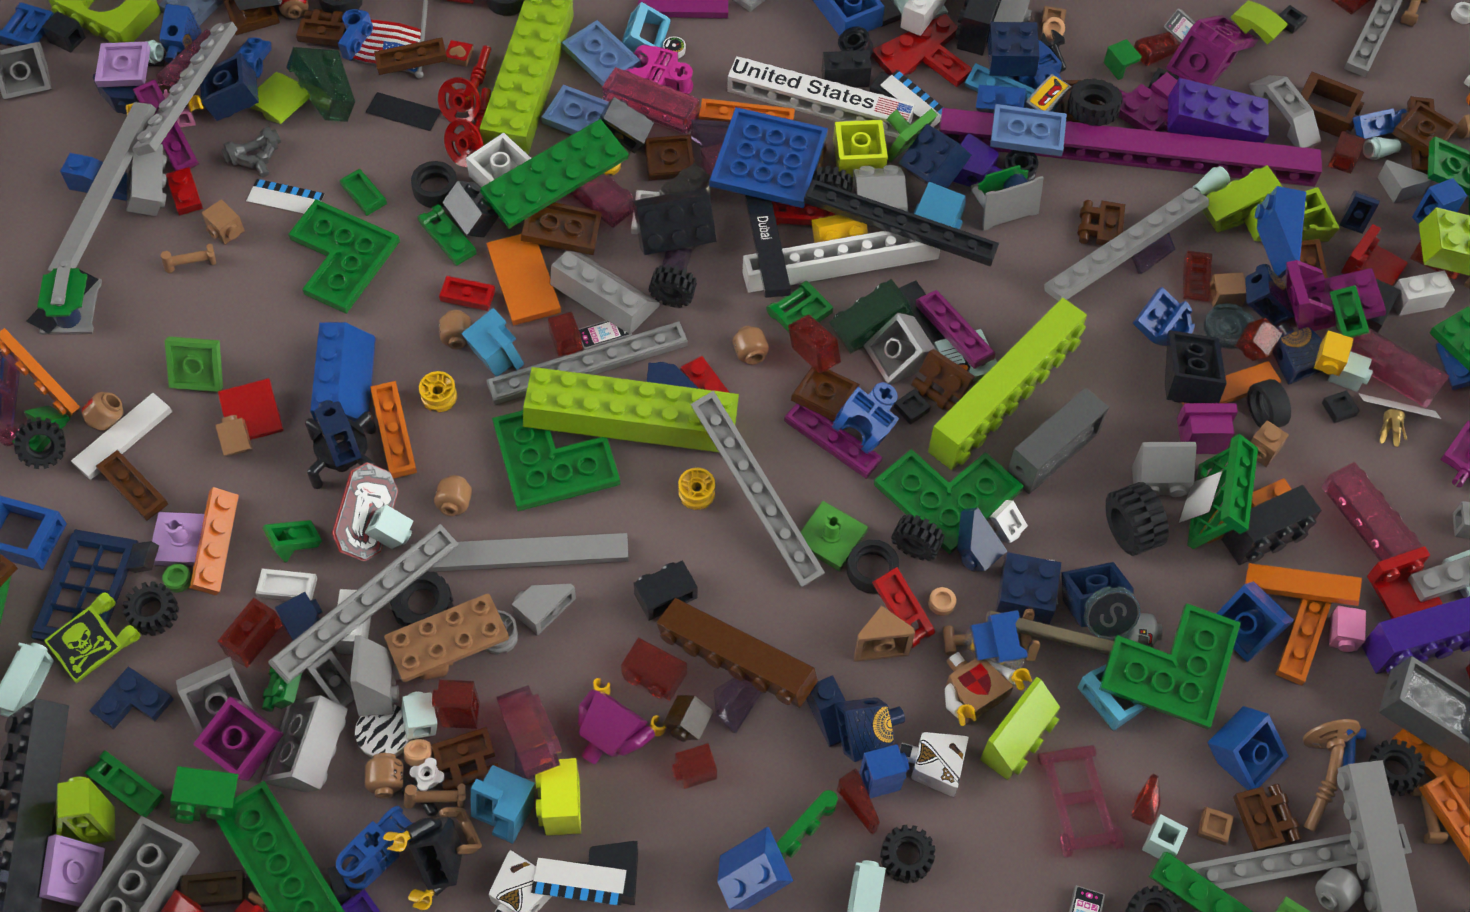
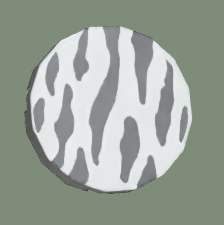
M394 705L393 714L360 716L356 723L355 737L357 744L371 758L379 753H392L398 757L404 752L405 745L412 741V739L407 740L401 707Z

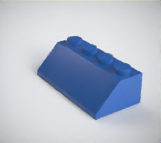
M346 322L319 323L310 409L314 420L318 422L314 411L325 400L339 401L347 419L354 422L363 412H370V386H372L376 342L374 335Z

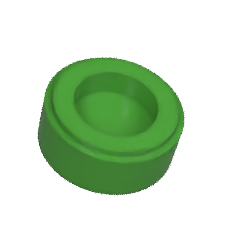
M183 564L169 566L162 576L166 588L175 593L188 589L192 578L191 572Z

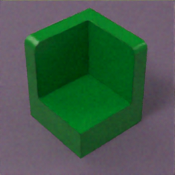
M1125 39L1108 46L1103 63L1117 80H1120L1124 76L1126 67L1141 61L1142 56Z

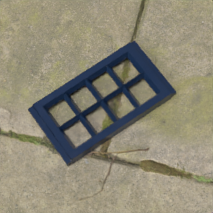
M75 529L70 536L32 630L31 638L44 641L60 629L47 626L53 609L73 613L71 620L85 609L81 607L87 592L94 594L106 592L117 603L129 572L126 566L132 546L139 542L134 539ZM79 546L98 549L93 564L73 561ZM104 550L123 553L118 569L98 565ZM70 567L90 570L85 585L65 582ZM95 571L115 574L109 590L89 587ZM62 588L82 591L76 607L56 604ZM115 606L99 614L107 626Z

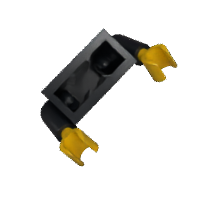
M429 816L405 827L403 833L387 832L384 835L383 840H394L393 845L387 848V850L403 851L407 846V841H410V850L427 887L425 891L414 889L410 892L408 899L415 902L413 904L414 908L427 910L431 906L433 895L438 896L447 887L457 884L462 854H457L456 848L462 844L455 830L453 819Z

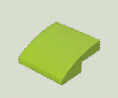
M1249 0L1230 17L1245 34L1250 29H1253L1267 45L1288 25L1269 8Z
M275 72L257 88L259 103L250 108L262 112L266 120L281 124L312 97L313 94L294 79Z

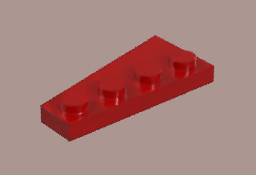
M945 13L933 19L921 36L910 31L874 48L871 56L888 75L891 76L898 70L906 76L916 70V67L923 61V56L936 45L944 46L954 38L958 26Z

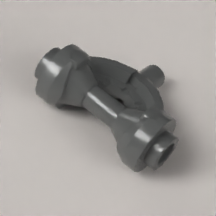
M268 126L260 131L255 140L244 144L232 141L224 143V149L221 152L226 163L231 162L233 166L239 164L251 169L256 168L260 177H266L269 175V171L265 164L269 163V159L273 155L274 150L278 149L277 144L281 143L276 129L271 130ZM262 149L256 155H246V153L253 150Z

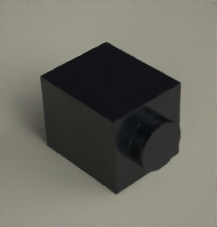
M56 12L42 26L49 43L70 53L86 38L78 21L59 12Z

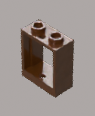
M1312 71L1301 92L1303 98L1314 111L1318 129L1341 139L1346 130L1352 131L1354 127L1353 116L1354 114L1359 116L1364 102L1361 101L1364 94L1363 91ZM1312 92L1351 107L1347 116L1344 117L1308 103Z

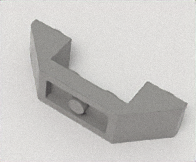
M1268 75L1249 84V88L1255 96L1268 100L1271 99L1291 124L1287 137L1295 147L1312 148L1321 143L1314 111L1288 77Z

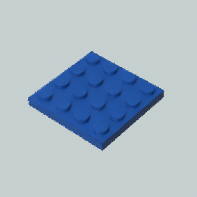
M735 107L710 178V187L804 208V197L813 179L815 169H817L828 128Z

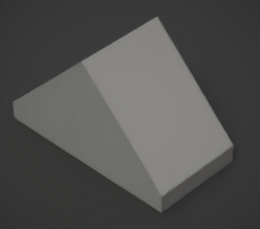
M1386 160L1377 177L1393 203L1423 195L1432 181L1428 179L1427 174Z

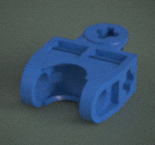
M1038 40L1040 57L1036 76H1007L1008 78L1033 89H1037L1051 74L1061 79V61L1040 40Z
M881 382L876 384L872 391L867 394L857 387L837 413L832 428L837 432L847 427L858 430L863 438L861 450L866 454L870 453L883 441L899 420L896 415L889 411L898 398L895 388L888 383Z
M395 806L387 811L377 824L372 821L338 855L336 868L350 889H365L400 857L398 851L387 850L388 847L393 845L394 840H383L387 832L403 833L405 827L413 824L402 813L403 809L400 806ZM353 856V859L350 861L346 869L343 870V861L346 858ZM366 872L365 879L357 884L350 882L349 879L356 878Z

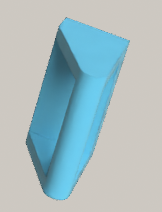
M641 2L630 15L622 43L632 52H635L637 47L641 45L662 48L671 20ZM644 23L660 25L654 45L640 37Z
M1105 664L1083 676L1077 688L1110 728L1115 731L1147 707L1132 702L1135 706L1124 711L1111 694L1099 690L1101 684L1099 679L1103 677L1106 668Z

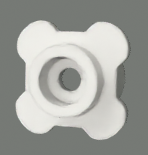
M427 758L425 763L413 766L410 769V776L416 779L417 787L420 791H427L444 780V773L438 770L437 762L434 758ZM426 772H429V776H424Z

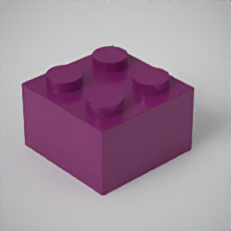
M229 697L193 745L229 773L239 774L238 779L249 781L284 733L241 700Z

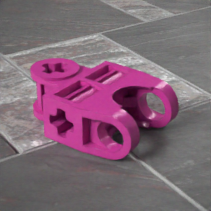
M638 46L634 54L641 60L643 67L626 69L622 75V81L627 87L658 99H662L665 92H670L677 96H686L693 90V82L691 80L693 70L691 66L678 62V52L657 46Z

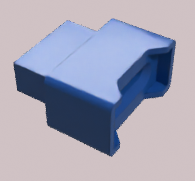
M1018 610L989 615L987 617L988 622L970 626L977 661L996 658V663L998 664L1028 658L1027 650L1019 644L1015 624L1020 617Z

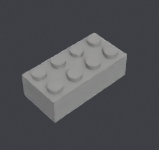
M141 816L77 912H161L181 883L182 876L186 875L200 851L190 840Z

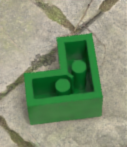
M177 766L170 800V818H174L176 822L181 824H192L193 821L200 822L201 813L206 814L208 818L218 820L224 819L225 816L231 817L239 774Z

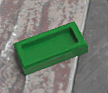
M361 169L340 179L341 186L366 216L387 205L386 198Z

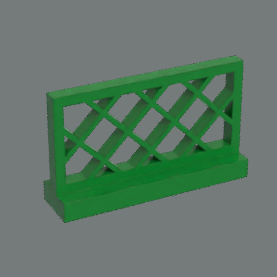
M1240 434L1231 438L1230 448L1199 464L1197 481L1219 473L1222 469L1223 471L1216 489V493L1218 491L1219 493L1214 498L1210 511L1202 516L1199 515L1191 518L1187 546L1192 549L1232 529L1239 534L1249 529L1258 447Z

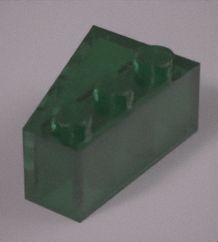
M293 47L286 68L289 72H294L299 79L298 84L300 87L305 88L311 95L310 100L324 120L348 122L355 99L339 51Z
M890 279L887 282L880 283L866 297L863 296L857 299L853 306L847 310L838 312L829 323L834 333L851 354L863 348V345L897 313L914 316L907 298L894 281Z

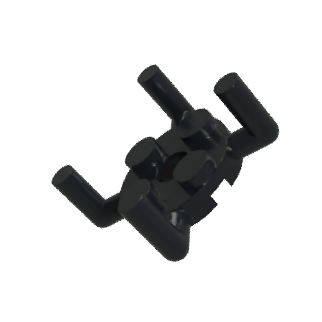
M363 412L355 422L348 419L362 458L338 467L335 466L319 423L313 418H308L305 421L310 439L313 440V450L317 458L307 470L314 489H320L323 486L319 473L325 467L337 470L338 472H345L357 463L363 465L368 462L375 465V462L365 455L368 450V443L363 428L365 427L368 434L376 432L375 423L370 412ZM341 432L334 435L336 441L345 439Z

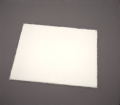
M1222 471L1193 483L1179 523L1210 511Z

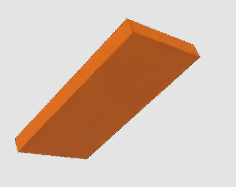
M521 234L486 243L513 326L561 313V307L554 287L550 285V276L539 244L521 241Z

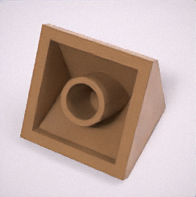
M881 606L858 634L854 662L909 656L915 635L914 628Z

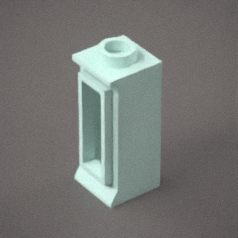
M19 642L18 645L21 649L20 651L17 650L0 683V715L9 717L36 698L54 662L47 652L48 649L38 643L27 645Z
M864 860L862 863L856 862L847 912H879L886 868L879 867V864L874 861Z

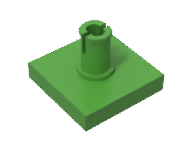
M932 108L911 125L898 110L889 115L886 121L900 134L887 151L890 162L912 145L926 124H932L938 116Z
M170 336L165 339L169 388L216 392L223 389L220 340Z
M822 501L800 533L817 559L840 572L848 561L852 549L861 542L867 533L868 526Z

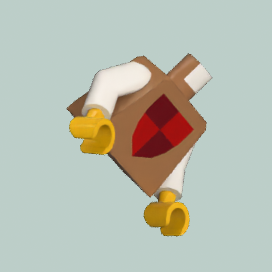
M957 652L946 661L953 670V673L948 677L945 687L946 708L959 719L961 726L976 721V718L1010 697L1014 687L1012 684H1016L1018 690H1024L1023 681L1032 682L1029 670L1025 668L1013 670L986 659L977 661L975 658L968 663L961 653Z

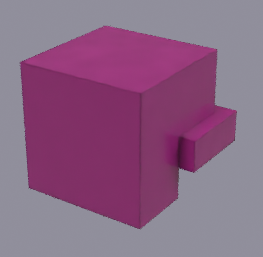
M1184 403L1177 417L1180 442H1196V454H1219L1226 450L1234 435L1233 421L1238 413L1237 404Z

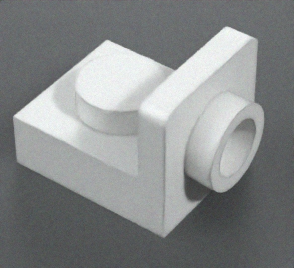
M1006 500L990 516L992 523L997 529L995 533L1002 542L1011 543L1017 540L1021 535L1020 533L1028 526L1014 501Z

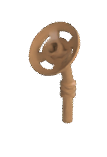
M1341 719L1327 722L1311 729L1303 737L1305 746L1317 749L1328 748V751L1331 752L1326 779L1321 781L1323 786L1318 787L1320 792H1316L1317 799L1303 826L1312 832H1315L1327 804L1332 803L1331 797L1336 795L1334 791H1338L1336 786L1337 768L1341 767L1344 754L1343 748L1346 746L1345 742L1351 740L1361 730V726L1356 720ZM1348 729L1354 731L1353 733H1351V734H1349V735L1346 733V731H1347Z

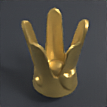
M1389 409L1384 412V424L1379 433L1381 434L1380 443L1385 442L1390 428H1392L1393 444L1395 447L1400 445L1401 428L1404 439L1407 440L1404 428L1405 413L1403 411Z

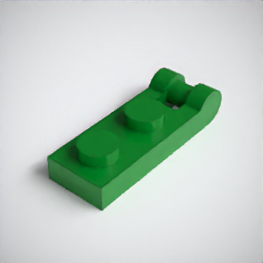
M439 204L432 207V211L427 214L422 213L417 216L421 226L455 266L477 254L476 248L445 214ZM438 219L439 222L433 225L432 221Z
M104 750L98 756L100 760L93 767L89 766L84 774L140 817L147 818L165 796ZM108 767H111L112 769L106 774V776H103L102 774L104 773V771Z
M824 791L780 838L777 846L783 859L787 855L792 858L802 846L800 841L807 834L811 837L821 825L819 820L823 816H830L835 812L838 797L834 791Z

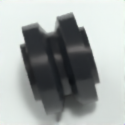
M859 26L850 27L839 36L838 46L840 51L869 50L870 56L872 55L873 44L866 29Z
M1011 150L1006 155L1003 170L1020 165V167H1023L1021 168L1022 170H1028V182L1035 179L1038 169V158L1032 152Z

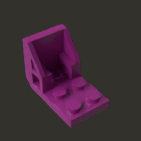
M1223 15L1200 19L1189 29L1166 69L1178 75L1179 78L1213 85L1229 67L1238 51L1254 47L1259 39L1249 32L1245 34L1236 23Z
M1298 260L1286 262V291L1298 330L1309 327L1313 331L1335 327V310L1329 293L1330 291L1356 285L1366 319L1386 315V308L1373 269H1365L1325 279L1322 269Z

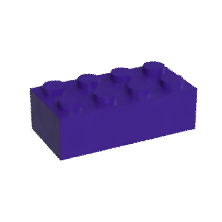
M1179 78L1168 95L1167 132L1264 143L1269 136L1268 99Z
M1470 596L1380 622L1361 645L1375 673L1387 671L1390 674L1391 669L1411 656L1422 663H1426L1429 658L1437 657V659H1443L1453 654V651L1461 649L1462 652L1470 651Z

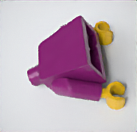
M601 678L594 680V689L590 690L579 704V735L590 742L581 756L595 765L603 752L615 757L618 755L625 756L642 748L655 736H661L666 731L665 726L656 727L654 725L659 721L660 716H653L650 725L646 726L648 721L609 696L611 692L610 682L607 683L606 687L599 688Z

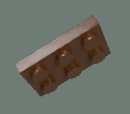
M554 202L525 219L521 241L594 255L602 212Z

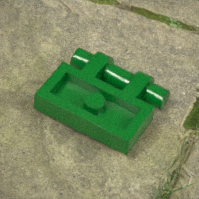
M270 666L268 674L271 677L268 688H265L262 698L264 702L262 709L272 712L274 707L283 709L294 703L302 673L287 684Z

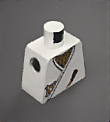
M924 732L921 734L918 747L901 743L900 753L904 752L908 762L914 764L911 778L954 797L958 789L969 737Z
M511 850L508 852L489 892L491 902L498 906L494 912H538L552 896L531 893L536 866Z

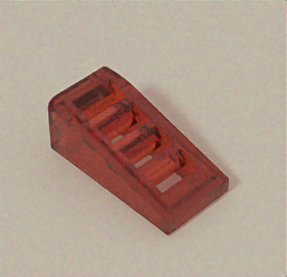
M1166 32L1136 40L1134 48L1142 56V63L1148 66L1174 54L1181 43L1171 32Z
M1187 251L1185 254L1183 299L1209 301L1212 253ZM1192 264L1203 265V268L1192 267ZM1191 272L1203 273V276L1191 275ZM1191 280L1203 281V285L1192 284ZM1190 288L1201 289L1203 294L1190 293Z
M855 768L839 779L837 792L869 833L873 835L877 832L880 821L859 771Z
M1155 774L1150 775L1138 793L1131 814L1132 819L1149 826L1154 824L1161 804L1159 776Z

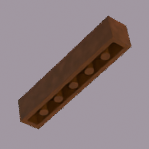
M674 598L656 623L661 634L660 637L667 644H676L682 647L689 655L693 657L698 655L704 658L712 667L716 669L721 667L727 670L735 679L739 681L744 679L752 683L758 691L762 693L769 692L775 695L785 705L793 704L800 708L818 682L814 667L677 598Z

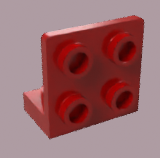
M1372 224L1349 256L1341 273L1348 274L1372 268L1376 279L1393 286L1408 263L1378 246L1380 239L1376 237L1382 228Z
M1425 546L1377 562L1367 575L1392 619L1442 605L1439 597L1420 602L1408 581V577L1411 574L1423 571L1424 563L1430 557V553Z

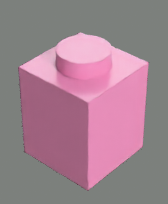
M1337 606L1329 617V646L1344 652L1357 651L1365 641L1366 610Z

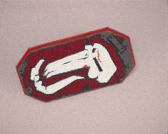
M368 462L350 471L332 530L333 538L340 553L364 562L381 552L383 544L365 534V531L375 510L385 505L394 508L398 488L391 472Z

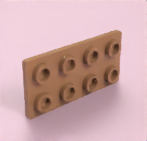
M485 594L388 633L384 638L402 681L407 682L509 639V635L490 594Z

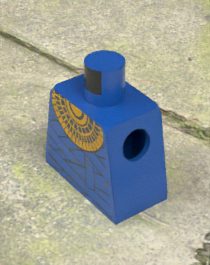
M166 4L159 38L166 51L165 61L171 65H178L180 58H192L202 32L188 6Z

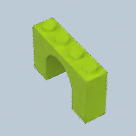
M49 0L54 14L59 12L78 21L81 27L89 30L95 36L107 39L110 43L134 42L161 14L156 0H125L119 7L105 12L89 9L95 0Z

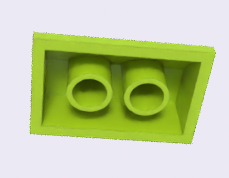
M1036 677L1001 722L987 741L980 761L1006 780H1009L1013 773L1019 775L1028 763L1025 757L1029 752L1033 754L1037 752L1044 741L1040 738L1045 730L1051 733L1060 720L1056 717L1060 706L1040 678Z

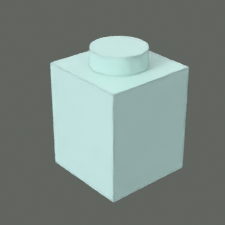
M1350 351L1348 362L1340 376L1330 374L1328 381L1357 392L1362 383L1367 384L1370 380L1373 370H1370L1369 366L1372 359Z
M385 505L375 510L365 534L393 549L399 545L406 544L412 534L410 528L413 520Z
M418 691L402 698L401 711L407 740L436 735L438 723L432 693Z
M1160 814L1152 825L1142 850L1158 859L1163 852H1168L1175 857L1188 828Z

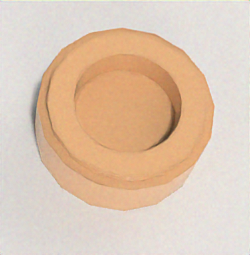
M1051 17L1044 22L1042 34H1045L1047 40L1054 41L1051 30H1055L1063 36L1065 24L1060 18Z
M940 587L931 592L928 605L933 613L945 616L953 612L957 599L952 590Z
M415 739L408 742L404 747V760L410 766H419L425 763L427 758H433L431 743L427 740Z

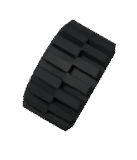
M1138 482L1108 493L1105 501L1108 525L1116 542L1127 554L1135 556L1167 543V537H1169L1167 516L1159 497L1149 485H1146L1144 482Z

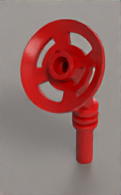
M487 45L482 47L477 65L473 67L470 81L462 77H453L441 85L438 92V105L441 113L448 121L464 119L472 122L478 116L481 100L477 89L484 81L487 72L485 67L491 47ZM462 83L466 85V89H455L452 85ZM446 93H449L448 102L451 107L450 109H448L446 104ZM468 111L469 114L467 118L455 116L457 112Z
M489 88L482 89L481 107L478 116L475 118V125L468 120L458 119L452 121L445 130L444 144L449 157L459 166L467 167L466 157L483 147L480 126L490 100L491 90ZM458 126H464V131H461L459 134L454 133ZM453 141H455V146L458 152L461 154V156H459V154L456 152L453 145Z

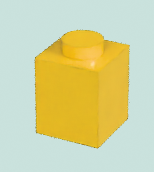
M1328 331L1320 344L1314 369L1321 370L1326 374L1340 376L1348 362L1354 338Z

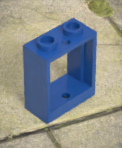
M0 496V529L10 512L42 521L27 550L0 543V554L11 562L43 570L67 525L66 521L59 511Z

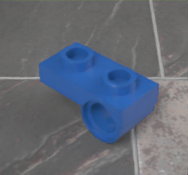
M351 9L346 11L342 17L346 32L339 40L338 46L342 57L349 61L360 51L363 42L367 36L371 35L373 30L369 13L363 10Z
M257 37L248 38L235 54L241 53L256 72V78H259L262 74L263 60L272 50L271 42Z

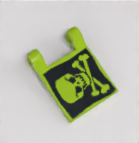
M106 592L100 594L88 608L44 640L76 683L121 649L136 642L141 637L138 630L131 625L125 627L117 637L99 615L110 610L116 604L115 600Z

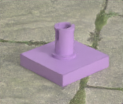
M101 43L95 75L97 87L141 86L145 84L151 48L149 43Z
M158 512L152 542L159 545L154 565L171 566L173 564H183L186 567H194L204 514Z
M57 834L49 836L39 897L80 907L102 874L105 848Z

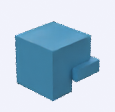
M929 182L913 214L960 229L963 221L960 219L966 208L965 195Z
M492 308L461 334L477 357L497 377L511 366L518 370L524 365V362L512 344L516 340L515 336L506 328V321Z
M492 765L484 781L476 779L471 787V817L494 826L492 835L513 844L534 806L535 783Z

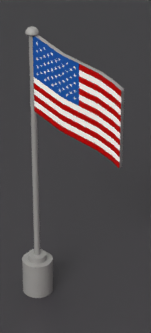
M423 0L421 29L401 23L371 19L373 24L372 33L370 36H367L360 51L355 54L353 60L377 66L374 51L425 41L428 0ZM422 66L403 70L415 74V77L419 79L424 76Z

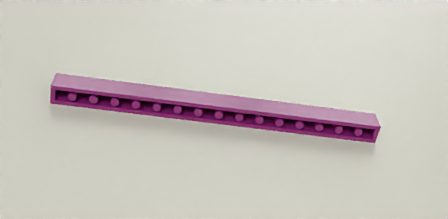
M942 108L939 131L959 144L962 143L969 133L990 146L994 113ZM1066 121L1062 157L1035 153L1036 156L1204 175L1213 167L1221 166L1228 172L1231 178L1240 179L1248 176L1254 169H1261L1268 165L1280 183L1315 187L1322 173L1321 149L1103 125L1091 126ZM991 147L997 152L1009 153L1011 149Z

